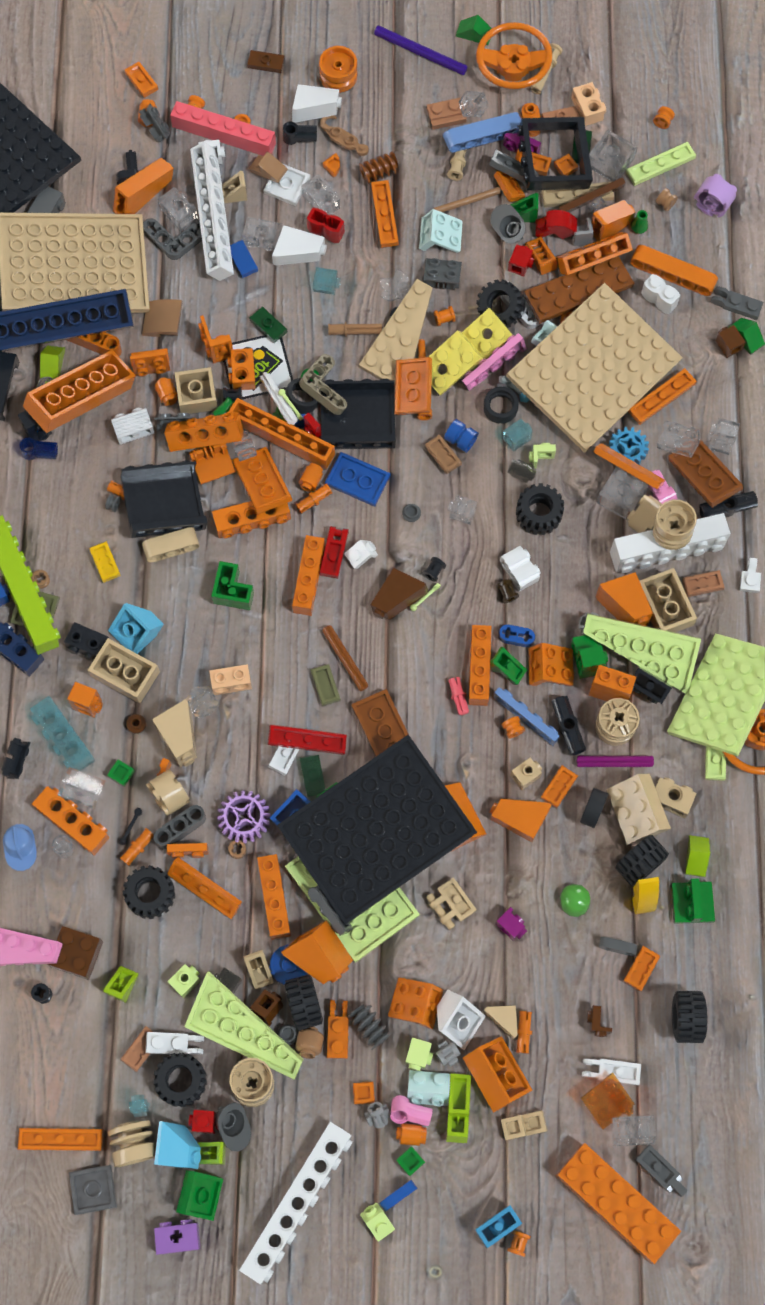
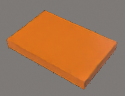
M431 357L396 360L394 414L407 415L431 412Z

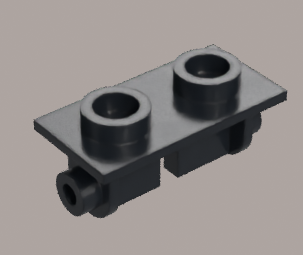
M14 738L13 741H10L7 754L11 755L12 759L5 757L1 771H3L2 775L6 776L7 779H19L23 772V764L29 753L31 742H21L19 738Z

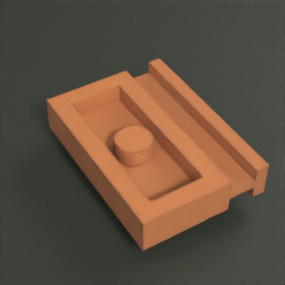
M461 98L428 104L426 107L433 130L466 123L467 118L465 117Z

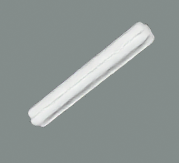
M264 372L260 376V380L286 422L295 425L298 421L296 415L283 396L278 394L279 388L271 375Z

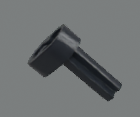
M129 150V152H126L127 170L117 172V185L139 172L136 151L132 152V150Z

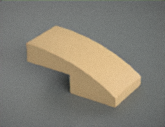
M543 1111L501 1119L505 1140L548 1131Z

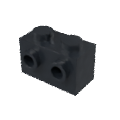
M26 410L18 414L22 427L33 444L46 440L52 434V431L46 433Z
M74 622L64 643L69 652L76 655L78 653L83 654L87 660L93 662L109 637Z
M638 666L633 674L636 677L633 691L638 694L641 692L648 696L647 699L655 704L658 702L662 704L672 689L670 684Z

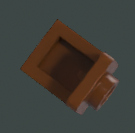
M593 1005L591 1011H587V1023H590V1032L595 1033L596 1037H607V1034L612 1033V1028L600 1027L601 1006Z

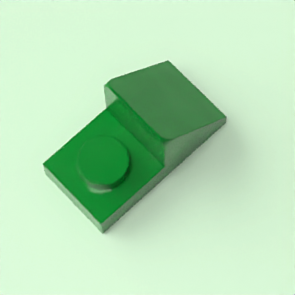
M504 647L499 648L491 661L492 671L501 673L513 685H518L527 671Z

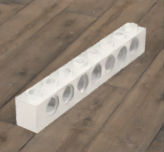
M203 142L191 148L190 151L206 273L221 281L234 275L218 153L216 149Z
M332 1122L328 1124L239 1271L260 1285L264 1281L268 1283L274 1273L271 1268L275 1262L279 1264L285 1255V1252L282 1251L285 1245H291L297 1235L294 1230L298 1225L302 1226L308 1217L305 1213L308 1207L311 1206L313 1208L319 1199V1196L316 1195L319 1189H325L331 1179L328 1177L330 1171L337 1169L342 1161L339 1156L342 1151L347 1152L353 1142L350 1140L352 1135ZM334 1142L337 1144L338 1150L335 1154H328L326 1152L328 1143ZM320 1160L324 1161L327 1165L326 1170L322 1173L315 1170V1164ZM313 1179L315 1181V1188L312 1191L304 1189L303 1184L305 1180ZM296 1197H301L304 1201V1206L300 1210H296L292 1206V1202ZM284 1216L292 1218L293 1223L290 1228L285 1229L282 1227L281 1219ZM274 1234L279 1235L281 1238V1244L278 1247H272L269 1242L270 1237ZM262 1253H266L270 1258L269 1264L266 1266H261L258 1262V1257Z

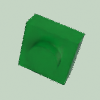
M118 759L107 776L125 787L135 770Z
M412 1146L396 1160L409 1177L425 1163Z

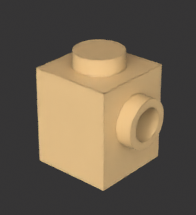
M529 758L513 769L510 776L519 788L524 790L541 778L542 768L536 760L533 761Z

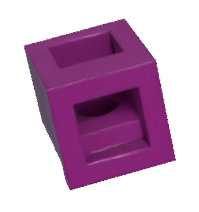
M510 907L497 920L496 925L512 941L516 937L520 940L527 930L523 925V919L517 914L513 915V909Z

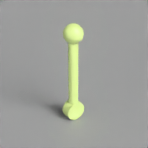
M280 389L278 394L283 396L300 421L303 420V416L286 396L285 390Z
M437 583L419 601H417L415 604H411L410 610L416 611L417 606H419L434 591L438 590L441 585Z

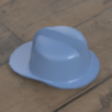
M16 824L11 826L3 836L5 859L12 869L24 871L29 869L36 860L35 837L33 831L26 825Z

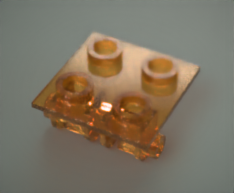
M613 1072L581 1097L603 1130L622 1114L630 1116L634 1112V1102Z

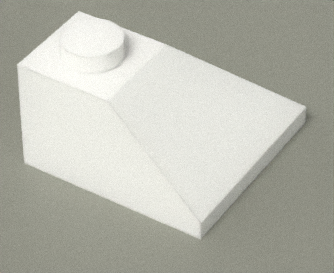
M447 990L437 1005L438 1030L462 1050H465L486 1016L463 996Z

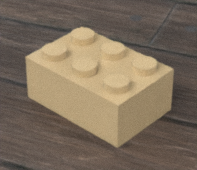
M674 568L640 580L653 612L650 621L654 628L678 632L694 626L697 617Z
M109 638L88 668L92 678L139 704L160 673L158 665Z
M637 774L606 789L627 845L638 844L647 836H657L671 829L650 774Z

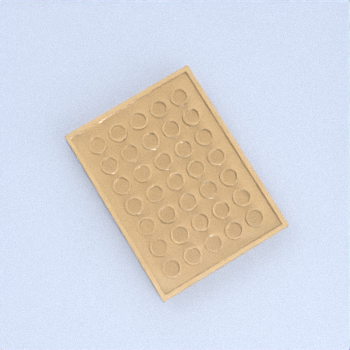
M0 213L2 311L126 289L131 313L149 312L142 214Z
M604 283L512 368L506 377L585 453L632 406L672 370L683 357Z

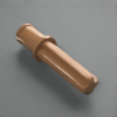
M346 322L345 324H328L329 335H345L347 337V334H380L382 331V324H346Z

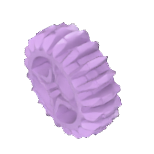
M242 790L241 796H238L237 792H234L235 798L233 799L227 796L229 803L222 801L221 804L225 809H218V812L223 815L217 816L218 821H223L219 824V828H225L222 833L224 835L229 833V840L236 836L235 842L238 843L240 838H243V843L246 844L247 838L254 842L253 836L255 835L260 839L262 836L259 831L267 832L263 825H270V822L266 819H269L271 814L265 813L269 810V806H264L266 803L264 799L259 801V794L252 798V791H249L248 796H245V791ZM241 803H250L244 808L236 807V805ZM254 807H257L260 811L259 822L255 821V818L251 816ZM230 812L237 818L233 828L228 823ZM247 814L249 819L244 818L243 820H241V817L239 815L245 816ZM244 826H251L253 828L249 831H239Z

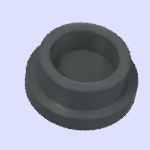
M415 504L406 505L402 511L403 518L408 522L417 521L421 516L420 508Z
M286 1024L279 1029L278 1036L288 1045H292L297 1041L298 1031L296 1027Z

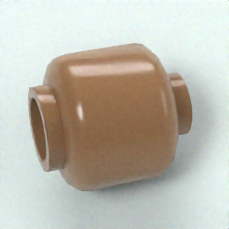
M316 1027L299 1031L295 1048L301 1057L313 1059L321 1053L324 1040L322 1033Z

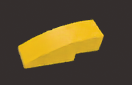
M659 877L638 880L633 887L634 897L632 898L635 914L654 912L659 898Z

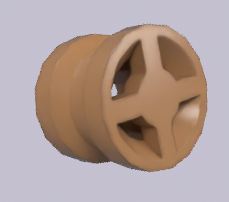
M665 188L657 197L656 203L662 205L664 210L669 211L676 203L678 197L672 195L670 190Z

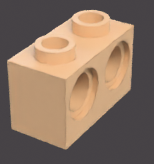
M593 82L574 87L571 99L577 108L579 117H584L585 126L603 121L606 106L604 102H601L599 90L594 87Z
M248 664L209 671L214 695L252 689Z

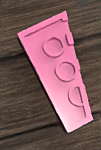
M519 333L510 336L505 345L496 348L492 352V356L488 359H483L474 371H469L462 380L464 386L470 391L488 378L490 371L496 372L499 370L505 360L510 362L515 358V354L519 350L521 352L527 350L523 337Z
M0 928V966L57 963L63 944L58 941Z

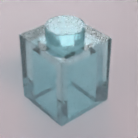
M316 267L313 291L335 295L336 288L339 289L341 278H338V271Z
M520 419L503 431L502 438L514 452L531 440L533 431L528 423Z

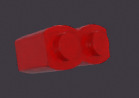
M312 208L307 216V229L309 232L324 236L325 239L333 243L341 241L345 233L344 221L340 217L328 215L319 208Z

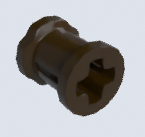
M512 579L503 580L496 585L504 597V603H510L519 598V594L515 592L512 585Z

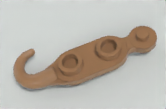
M335 115L321 118L320 127L333 142L347 150H356L360 156H365L369 153L368 146L359 144L358 139L354 135L340 127H332L326 124L328 119H337Z

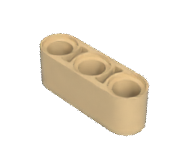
M192 527L150 538L142 543L147 562L150 563L191 552L200 547L195 529Z

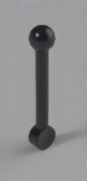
M141 808L134 810L135 815L124 836L119 839L120 845L126 844V838L136 819L142 815Z

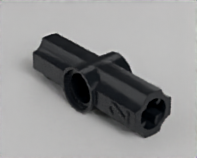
M754 491L733 495L712 508L707 502L700 504L699 513L701 518L724 513L725 517H730L734 513L757 508L758 498ZM728 503L733 508H727L725 504Z
M568 696L557 697L551 703L559 723V731L563 735L569 755L581 754L586 751V747ZM570 722L574 728L567 729L564 723Z

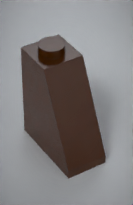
M393 568L370 604L373 614L380 619L390 620L425 596L428 588L426 583Z

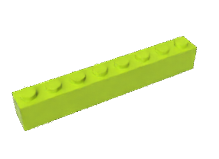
M1 515L0 571L36 653L39 655L59 647L58 639H61L58 629L52 626L54 621L51 613H46L44 609L47 606L43 596L39 597L38 595L40 590L37 582H32L31 580L33 575L30 567H26L24 564L26 559L23 551H18L17 549L19 543L16 536H12L10 533L12 527L9 521L5 522L3 515Z

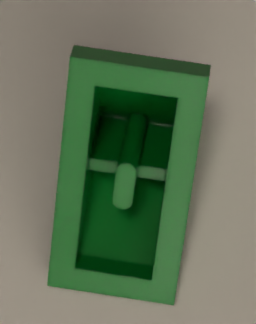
M475 15L460 21L456 37L479 43L482 37L492 28L479 15Z
M537 192L510 204L516 209L524 222L536 223L539 194Z
M740 318L731 325L736 327L745 340L744 348L750 355L765 345L757 322Z

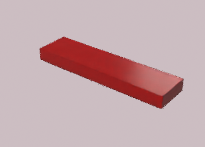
M270 725L268 745L344 755L347 735Z

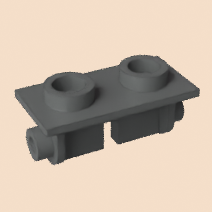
M150 103L146 109L143 108L139 111L141 114L140 118L146 127L153 124L149 131L155 140L161 142L169 137L170 129L160 119V114L156 107H153Z

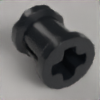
M223 387V402L227 397L234 401L236 398L242 400V387L238 389Z
M432 557L430 565L426 570H423L422 574L427 579L437 582L438 575L442 569L446 568V564L441 559Z
M42 983L34 985L31 990L32 998L41 1004L50 1002L53 996L52 990ZM41 989L46 992L43 994V998L38 996L41 993Z

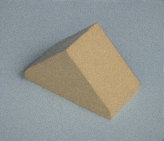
M239 171L222 184L224 204L247 201L243 171Z
M263 950L243 956L255 990L274 983Z
M494 1006L484 1009L483 1013L513 1040L517 1037L516 1006Z

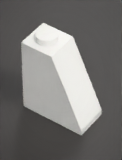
M298 84L292 108V122L297 123L336 115L338 108H341L342 105L339 89Z
M283 226L272 254L273 265L320 261L321 255H325L327 249L324 237Z

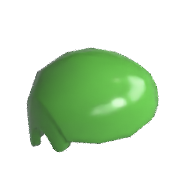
M577 884L566 886L560 895L562 910L569 916L579 917L584 915L590 907V894L588 890L582 885Z

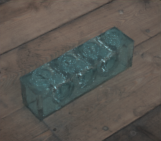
M50 696L30 708L33 713L30 717L37 726L41 724L44 729L41 731L47 741L50 739L55 745L52 748L58 756L63 755L65 758L63 763L69 771L73 769L75 774L95 762L92 754ZM48 718H55L52 724H46ZM59 733H66L63 739H56ZM70 748H76V752L74 754H67Z

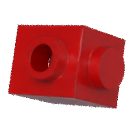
M516 244L509 260L508 271L524 277L527 269L533 266L535 260L532 257L533 250L527 246Z
M193 1110V1115H189V1127H192V1132L215 1134L214 1119L216 1112Z

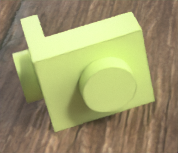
M541 443L540 445H533L532 451H529V463H532L533 469L537 468L538 459L555 458L556 444Z
M378 1203L368 1206L360 1214L378 1242L395 1230Z

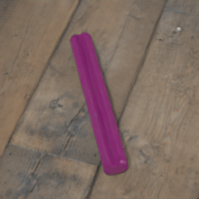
M577 756L576 763L577 767H653L654 757Z

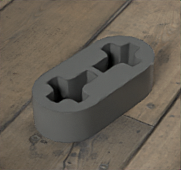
M600 937L598 947L623 955L636 956L638 945L609 937Z

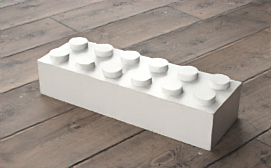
M722 513L697 519L693 536L690 542L683 548L669 550L661 547L655 541L653 530L615 538L610 555L616 573L621 571L622 573H628L638 567L645 569L655 563L662 565L672 559L683 560L689 555L700 556L707 551H720L724 548L731 533L725 515Z

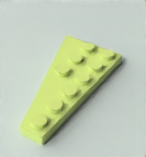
M587 613L583 629L584 634L666 681V683L676 687L683 693H688L701 638Z
M209 971L206 973L184 1027L248 1058H258L264 1061L271 1069L295 1080L304 1059Z

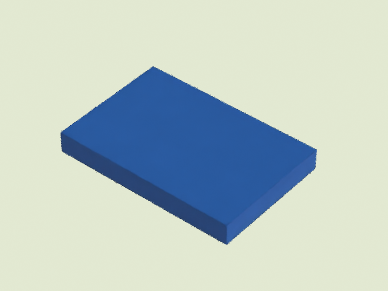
M340 452L325 484L332 489L375 507L391 477V473Z

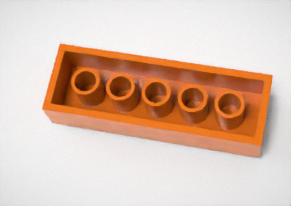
M111 350L28 392L23 407L40 427L48 433L130 390L136 375Z
M586 1143L579 1147L556 1174V1177L650 1264H655L682 1232Z

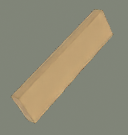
M611 182L593 183L589 189L542 190L544 208L562 206ZM614 192L593 202L614 200Z

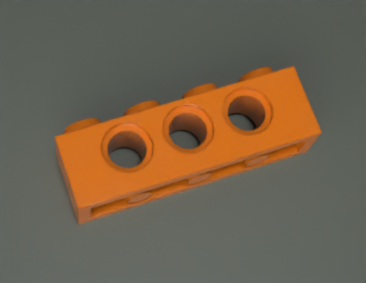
M619 232L556 256L560 273L570 275L630 252L633 249L628 233Z
M227 412L218 416L208 415L205 418H190L187 421L180 422L172 421L166 425L164 434L169 450L173 452L242 441L244 430L239 412Z
M251 501L212 511L218 537L226 539L234 534L249 533L256 528L264 529L271 524L286 523L291 519L288 503L270 509L275 511L271 515L266 514V511L257 514ZM249 515L257 516L255 519H248ZM233 519L238 520L236 524H230L229 522Z
M309 535L305 537L292 604L293 613L312 616L325 550V538Z
M472 625L468 705L488 706L492 626Z
M47 786L32 803L34 808L95 856L109 839L106 833L108 830L100 823L95 825L91 821L93 818L85 811L83 813L77 810L78 806L70 799L68 801L62 798L63 794L55 787L51 789ZM55 804H62L59 811H53ZM70 816H77L74 823H67ZM85 828H92L89 835H82V831Z
M277 854L257 857L271 940L290 937L291 933Z

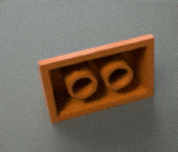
M460 782L445 785V787L477 833L454 850L487 835Z
M502 1036L476 1048L463 1057L467 1068L470 1070L493 1113L533 1091Z

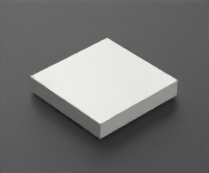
M283 164L287 167V172L279 183L269 180L263 192L266 195L296 206L310 180V174Z

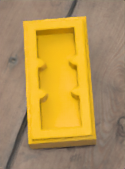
M107 541L89 548L103 583L121 576Z

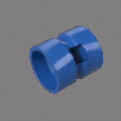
M455 419L447 429L444 439L451 444L457 443V447L467 453L474 445L479 432L471 427L466 428V424Z

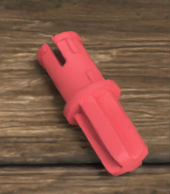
M453 677L448 680L452 691L451 699L455 702L458 714L463 716L469 713L465 699L466 693L463 691L460 677H456V680Z

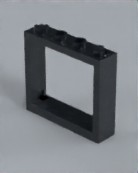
M584 117L522 118L520 124L517 125V136L520 137L519 152H522L521 167L524 168L523 181L526 183L527 190L589 189L593 176ZM573 130L580 175L535 176L529 131Z

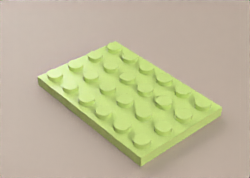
M715 633L692 679L689 691L685 694L667 730L668 734L738 756L765 702V647Z
M296 857L285 865L286 870L324 921L327 920L331 925L328 918L320 912L318 904L310 900L307 893L310 890L309 888L318 885L300 858ZM399 887L349 922L353 927L349 933L341 936L336 933V935L356 963L419 917L420 914Z

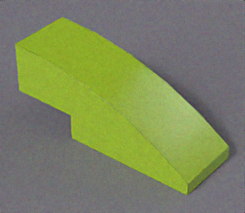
M450 1074L446 1142L467 1143L471 1075Z

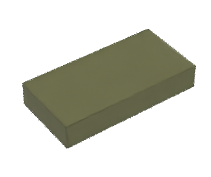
M329 664L311 669L322 707L341 701Z

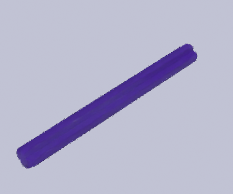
M377 25L374 34L461 75H465L468 66L382 26Z

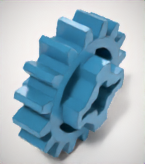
M624 427L623 432L618 429L616 434H612V440L609 441L611 449L637 464L641 463V459L645 460L646 454L649 451V448H647L649 441H645L646 435L641 436V430L634 432V427L630 431H628L627 427Z

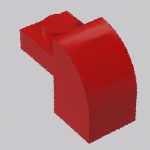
M550 210L547 211L545 217L536 220L535 236L538 238L556 234L559 238L565 239L574 236L575 232H577V218L567 211Z

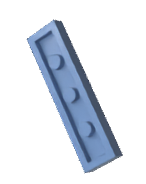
M499 687L495 691L493 698L513 715L519 716L523 723L550 745L554 746L559 739L558 731L554 727L544 724L543 719L538 714H532L528 711V707L523 702H517L512 698L513 695L508 690H502Z

